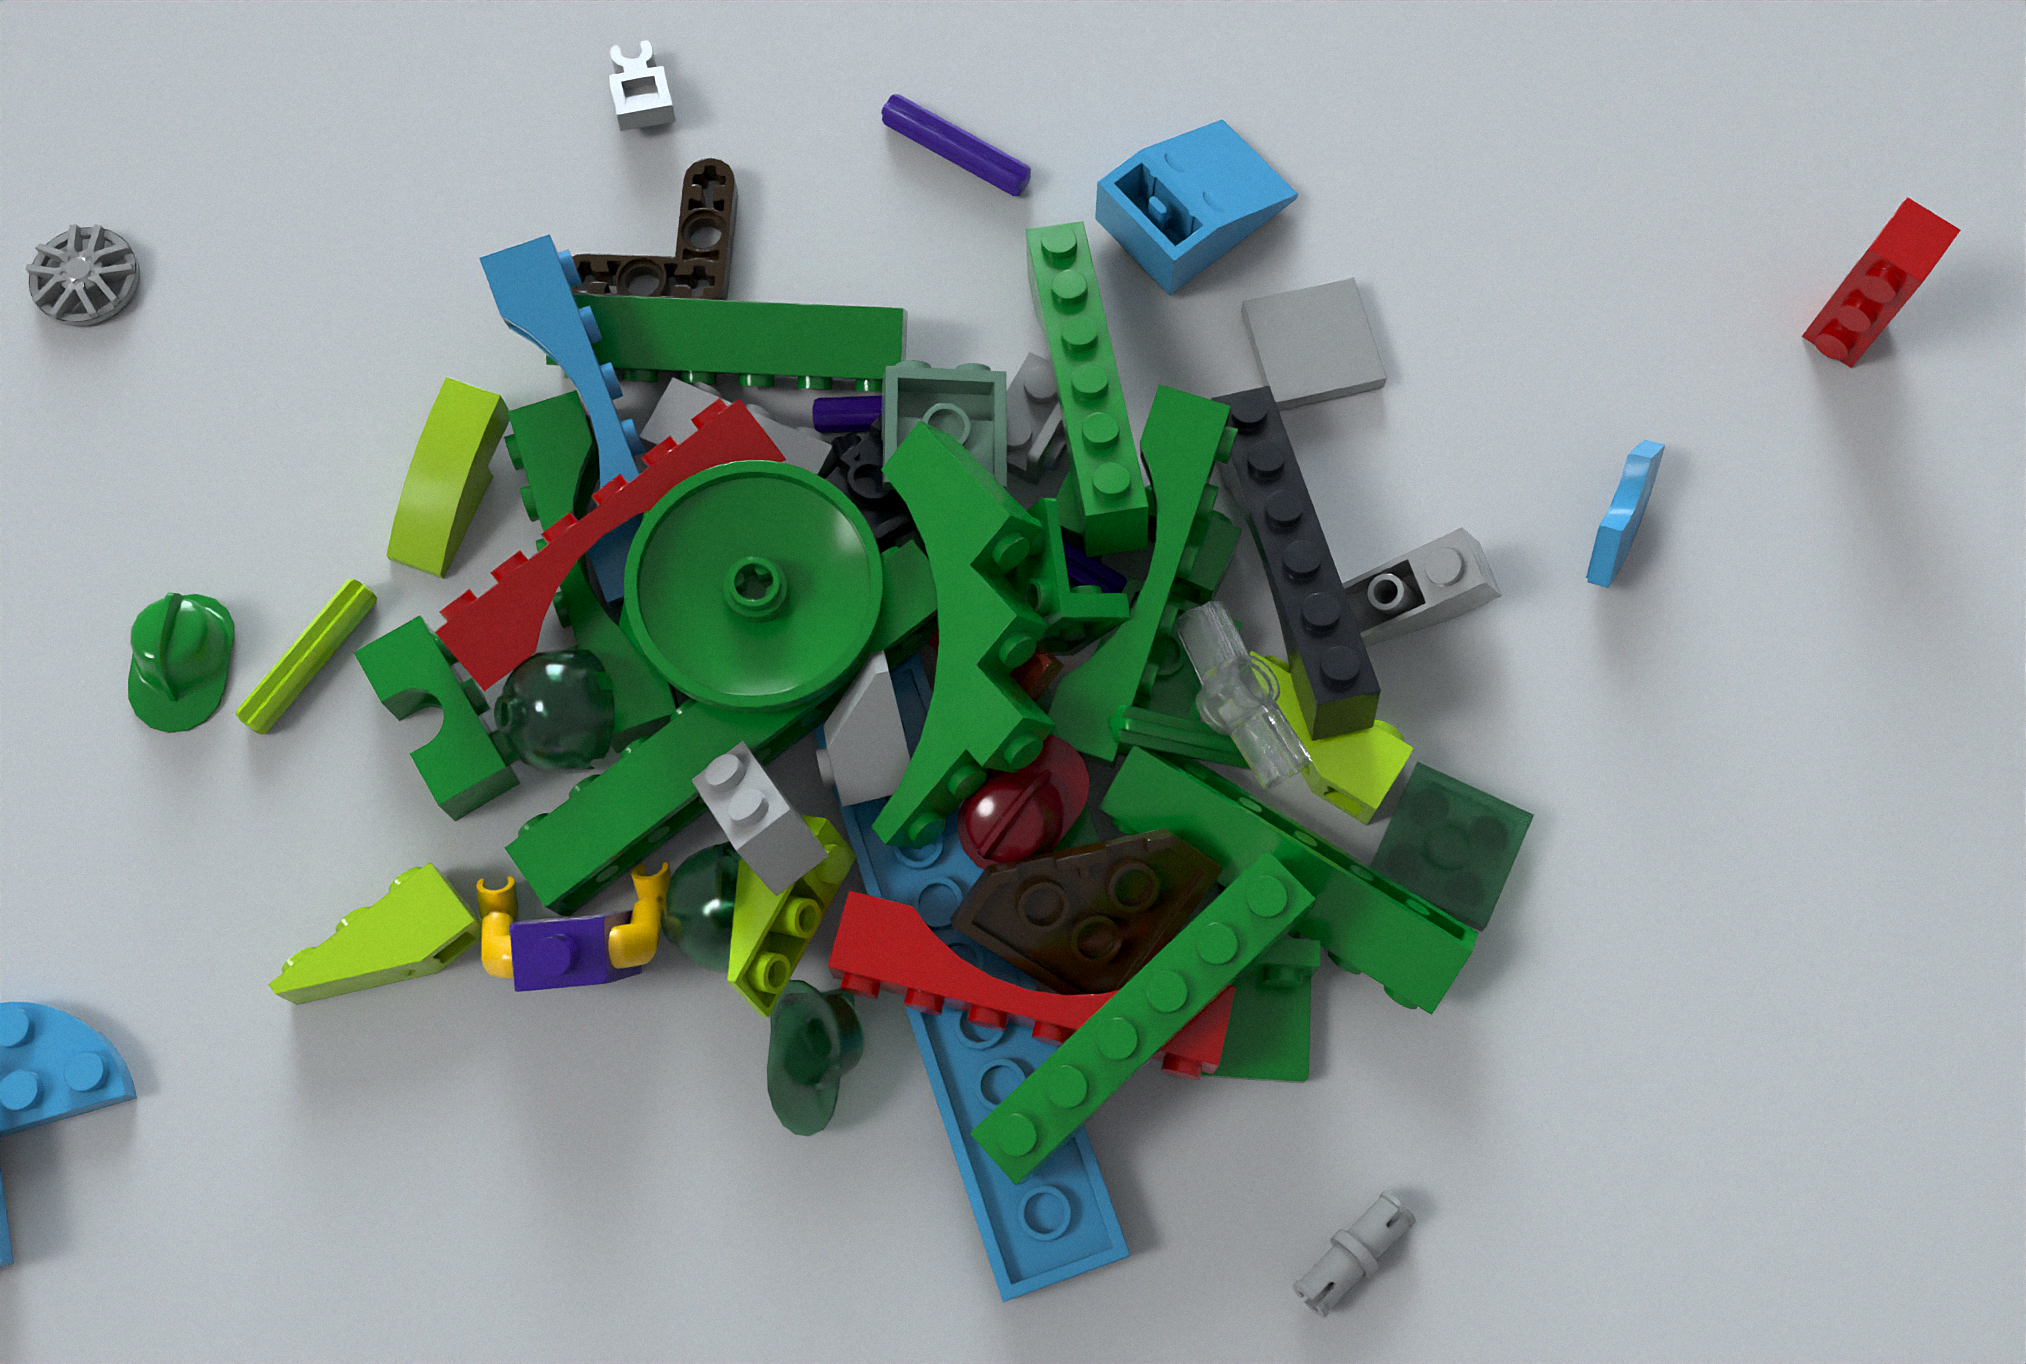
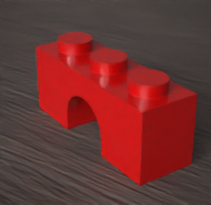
M1906 197L1801 337L1814 344L1826 357L1839 360L1852 368L1925 281L1961 230Z

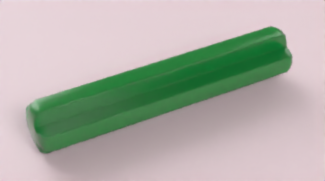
M1126 704L1118 706L1115 716H1109L1108 727L1112 729V739L1122 744L1246 770L1255 769L1259 759L1263 760L1266 756V748L1261 747V737L1251 732Z

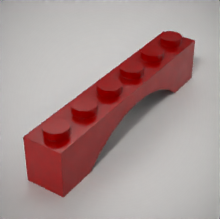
M718 398L691 419V422L698 430L680 444H677L670 435L643 455L641 459L648 468L629 483L620 473L592 494L591 497L598 505L595 509L579 521L570 511L540 535L548 544L527 559L522 551L519 550L490 572L498 583L477 598L469 588L439 611L447 622L441 625L435 633L484 692L536 652L543 620L557 588L577 560L606 533L635 515L651 510L673 487L705 469L734 461L769 460L783 462L786 460L740 399L727 407L722 399Z
M850 890L827 966L833 978L842 980L840 989L847 993L870 999H878L880 990L905 996L904 1006L933 1015H941L943 1006L969 1012L967 1019L969 1023L995 1031H1005L1007 1022L1032 1028L1031 1038L1058 1047L1063 1045L1119 991L1116 990L1104 994L1060 995L1027 990L994 978L954 953L929 929L913 906ZM1229 985L1151 1058L1162 1061V1072L1188 1080H1200L1201 1072L1209 1074L1215 1072L1220 1062L1236 987Z

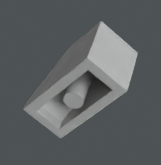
M884 650L870 653L824 724L827 748L816 750L824 788L837 785L842 807L893 795L899 787L911 761Z

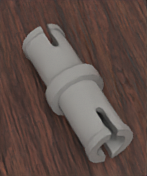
M1386 1190L1379 1195V1199L1348 1231L1339 1229L1330 1238L1332 1247L1300 1281L1298 1280L1292 1285L1300 1298L1308 1297L1304 1303L1318 1316L1325 1318L1329 1314V1310L1362 1276L1367 1279L1370 1278L1379 1269L1377 1260L1408 1227L1410 1228L1416 1223V1219L1410 1210H1405L1404 1213L1399 1211L1405 1204L1395 1195Z

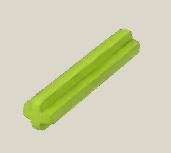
M353 578L346 580L236 710L235 715L239 721L258 734L263 735L267 733L376 604L377 597L358 580Z

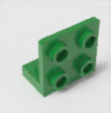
M1041 498L1027 512L1038 522L1043 530L1030 544V550L1025 559L1010 569L1004 578L1050 626L1037 641V646L1032 656H1074L1131 618L1127 593H1102L1101 587L1096 585L1078 586L1070 589L1057 502L1055 498Z
M1282 938L1230 985L1236 987L1219 1066L1213 1074L1201 1072V1077L1304 1083L1309 1078L1311 978L1320 967L1321 940Z

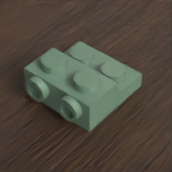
M918 360L902 361L896 364V366H886L882 381L881 440H883V466L917 423L921 421L954 436L1006 490V371H991L990 367L979 363H966L957 366L955 369L931 368L929 363ZM883 473V490H896Z

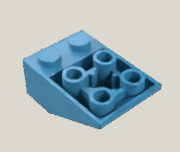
M1222 119L1143 148L1097 182L1095 219L1171 296L1295 201L1298 193Z

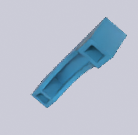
M550 234L480 257L479 259L497 308L508 328L540 348L563 369L579 390L590 413L599 447L600 488L620 473L629 483L640 474L634 456L645 452L632 418L620 421L613 400L624 395L612 363L608 362L600 365L592 344L603 339L590 305L579 309L571 289L581 285L582 282L570 250L567 249L558 253ZM644 512L635 515L606 533L588 550L606 602L612 608L623 605L624 573L627 556L633 538L642 522Z

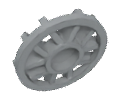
M77 224L70 225L69 231L53 238L46 245L40 243L35 248L39 253L33 263L26 265V271L29 273V290L33 302L49 318L71 326L96 324L118 313L135 293L140 275L138 259L129 244L118 234L104 229L101 225L94 224V227L80 228ZM90 239L86 251H83L82 240ZM105 241L115 245L104 249ZM67 246V252L60 250L63 247ZM50 259L60 263L58 268L46 267ZM122 259L127 261V264L109 266ZM41 279L48 280L49 282L41 289ZM125 279L120 292L115 295L108 287L109 283ZM104 292L110 302L96 309L92 299ZM61 295V297L58 299V301L53 307L49 305L52 301H54ZM82 301L87 313L70 314L69 312Z

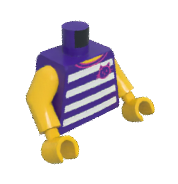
M663 862L662 869L652 876L646 875L643 864L634 867L631 876L638 901L635 902L633 910L516 921L513 920L518 913L514 878L507 876L508 885L499 890L486 889L485 879H480L476 884L479 915L482 919L481 959L485 970L496 978H514L515 992L606 984L641 974L642 965L648 963L656 953L665 915L664 906L676 898V890L669 864Z

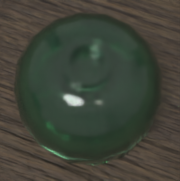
M553 649L538 652L513 669L502 688L501 696L495 702L494 720L498 730L503 733L507 745L524 764L536 770L551 773H585L595 769L590 766L593 759H604L608 753L614 731V698L612 690H600L599 680L595 672H603L605 669L602 662L590 650Z
M730 841L703 848L688 856L669 878L664 897V908L661 913V926L668 941L675 944L682 955L692 964L716 973L728 972L738 866L742 858Z

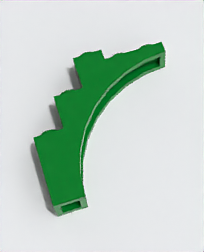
M919 421L881 470L907 504L926 546L937 595L939 647L935 685L920 742L899 787L871 825V828L885 845L921 850L942 834L946 827V819L962 800L972 796L982 787L986 780V772L989 769L1016 774L1019 769L1028 766L1038 757L1043 748V741L1056 725L1009 675L1014 668L1024 664L1033 655L1037 641L1050 627L1004 578L1010 569L1025 559L1029 553L1030 544L1043 528L954 436Z

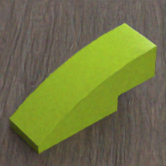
M449 377L445 378L417 443L402 488L386 554L389 560L444 579L493 478L488 465L510 421L507 412L509 409L501 395Z

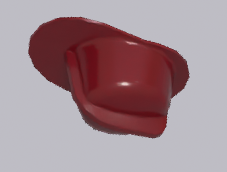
M1048 735L1043 741V748L1038 757L1028 766L1019 769L1016 774L989 769L986 772V780L982 787L972 796L964 799L958 812L957 833L964 852L977 867L983 870L989 865L1052 852L1079 818L1088 800L1090 777L1084 759L1070 743L1054 735Z

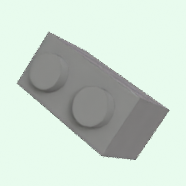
M744 741L740 742L726 754L715 758L704 771L691 780L736 852L776 896L829 856L784 790Z

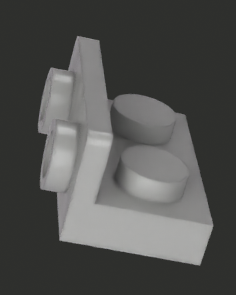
M1029 352L1007 389V472L1037 486L1047 468L1055 471L1059 467L1066 454L1067 444L1051 362Z

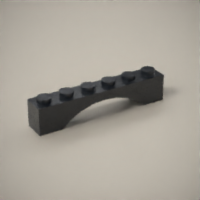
M1270 386L1213 397L1211 400L1231 406L1228 426L1238 429L1228 464L1216 463L1225 488L1231 493L1243 513L1261 557L1282 630L1293 688L1311 740L1315 741L1372 728L1381 689Z

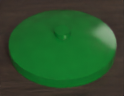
M744 460L720 464L688 477L673 487L654 505L640 524L628 552L624 573V598L628 619L639 645L653 667L665 680L692 699L708 706L739 713H765L792 708L822 695L839 683L855 667L869 647L877 629L883 604V571L878 545L867 521L855 504L837 487L817 474L801 467L769 460Z

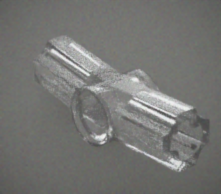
M1209 601L1202 606L1186 611L1175 621L1178 626L1176 631L1203 686L1196 695L1198 711L1203 720L1213 730L1222 735L1231 736L1263 789L1266 791L1278 786L1310 765L1311 756L1276 703L1280 696V686L1276 676L1262 660L1249 654L1224 601Z

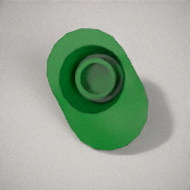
M168 592L165 598L149 604L138 614L131 628L130 636L133 654L128 677V700L136 716L150 728L167 733L189 731L207 721L219 707L226 688L231 651L234 643L235 624L228 609L217 600L199 594L181 595Z

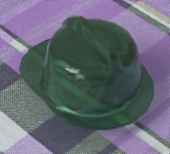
M790 979L770 1014L771 1033L767 1063V1090L772 1108L782 1125L795 1135L812 1136L824 1130L833 1117L838 1100L840 1078L859 1063L865 1050L866 1038L863 1023L855 1009L853 994L841 989L818 991L804 980Z

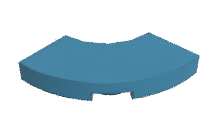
M1644 440L1627 455L1621 479L1610 508L1598 527L1586 575L1588 583L1609 588L1620 571L1646 510L1665 444Z

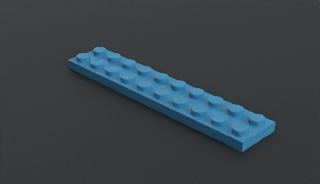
M918 653L911 655L889 672L910 760L920 742L933 696ZM826 721L814 729L820 749L827 748L824 733ZM837 785L832 786L853 851L857 855L856 860L868 895L913 906L929 929L960 958L994 978L1027 990L1037 991L1032 976L956 930L951 924L950 917L984 871L977 867L963 850L957 833L959 811L955 809L946 819V827L942 834L921 850L890 846L883 843L873 831L871 825L892 795L842 807ZM905 1006L1003 1303L1130 1257L1085 1126L1032 1178L1020 1185H1015L969 1134L1057 1050V1046L1042 1043L1031 1038L1032 1028L1007 1022L1005 1031H995L969 1023L967 1021L969 1012L943 1006L941 1015H933Z

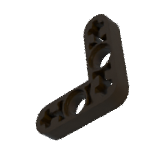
M705 158L693 163L686 170L683 180L675 257L595 253L576 254L572 258L582 284L585 281V276L593 275L596 282L589 283L587 291H579L577 286L572 287L573 294L635 296L628 292L630 282L640 275H651L659 280L658 286L653 293L641 297L727 300L738 203L737 185L730 166L720 159ZM715 180L719 181V186H715L712 202L714 209L706 207L703 189H707L709 181ZM702 227L716 228L721 232L720 239L711 247H696L690 240L694 232ZM613 275H616V276H615V283H616V288H617V293H616V294H612V292H611V290H610V287H609V286H614V281H613V278H612ZM674 277L677 282V285H673V289L675 292L674 296H671V286L669 282V278ZM698 280H708L709 286L704 288L703 294L701 296H694L691 289L697 287Z

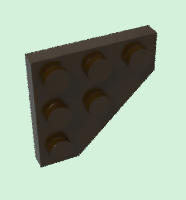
M1164 828L989 865L984 869L950 917L953 928L1060 995L1104 994L1120 990L1174 939L1223 871V868L1217 861L1169 829Z

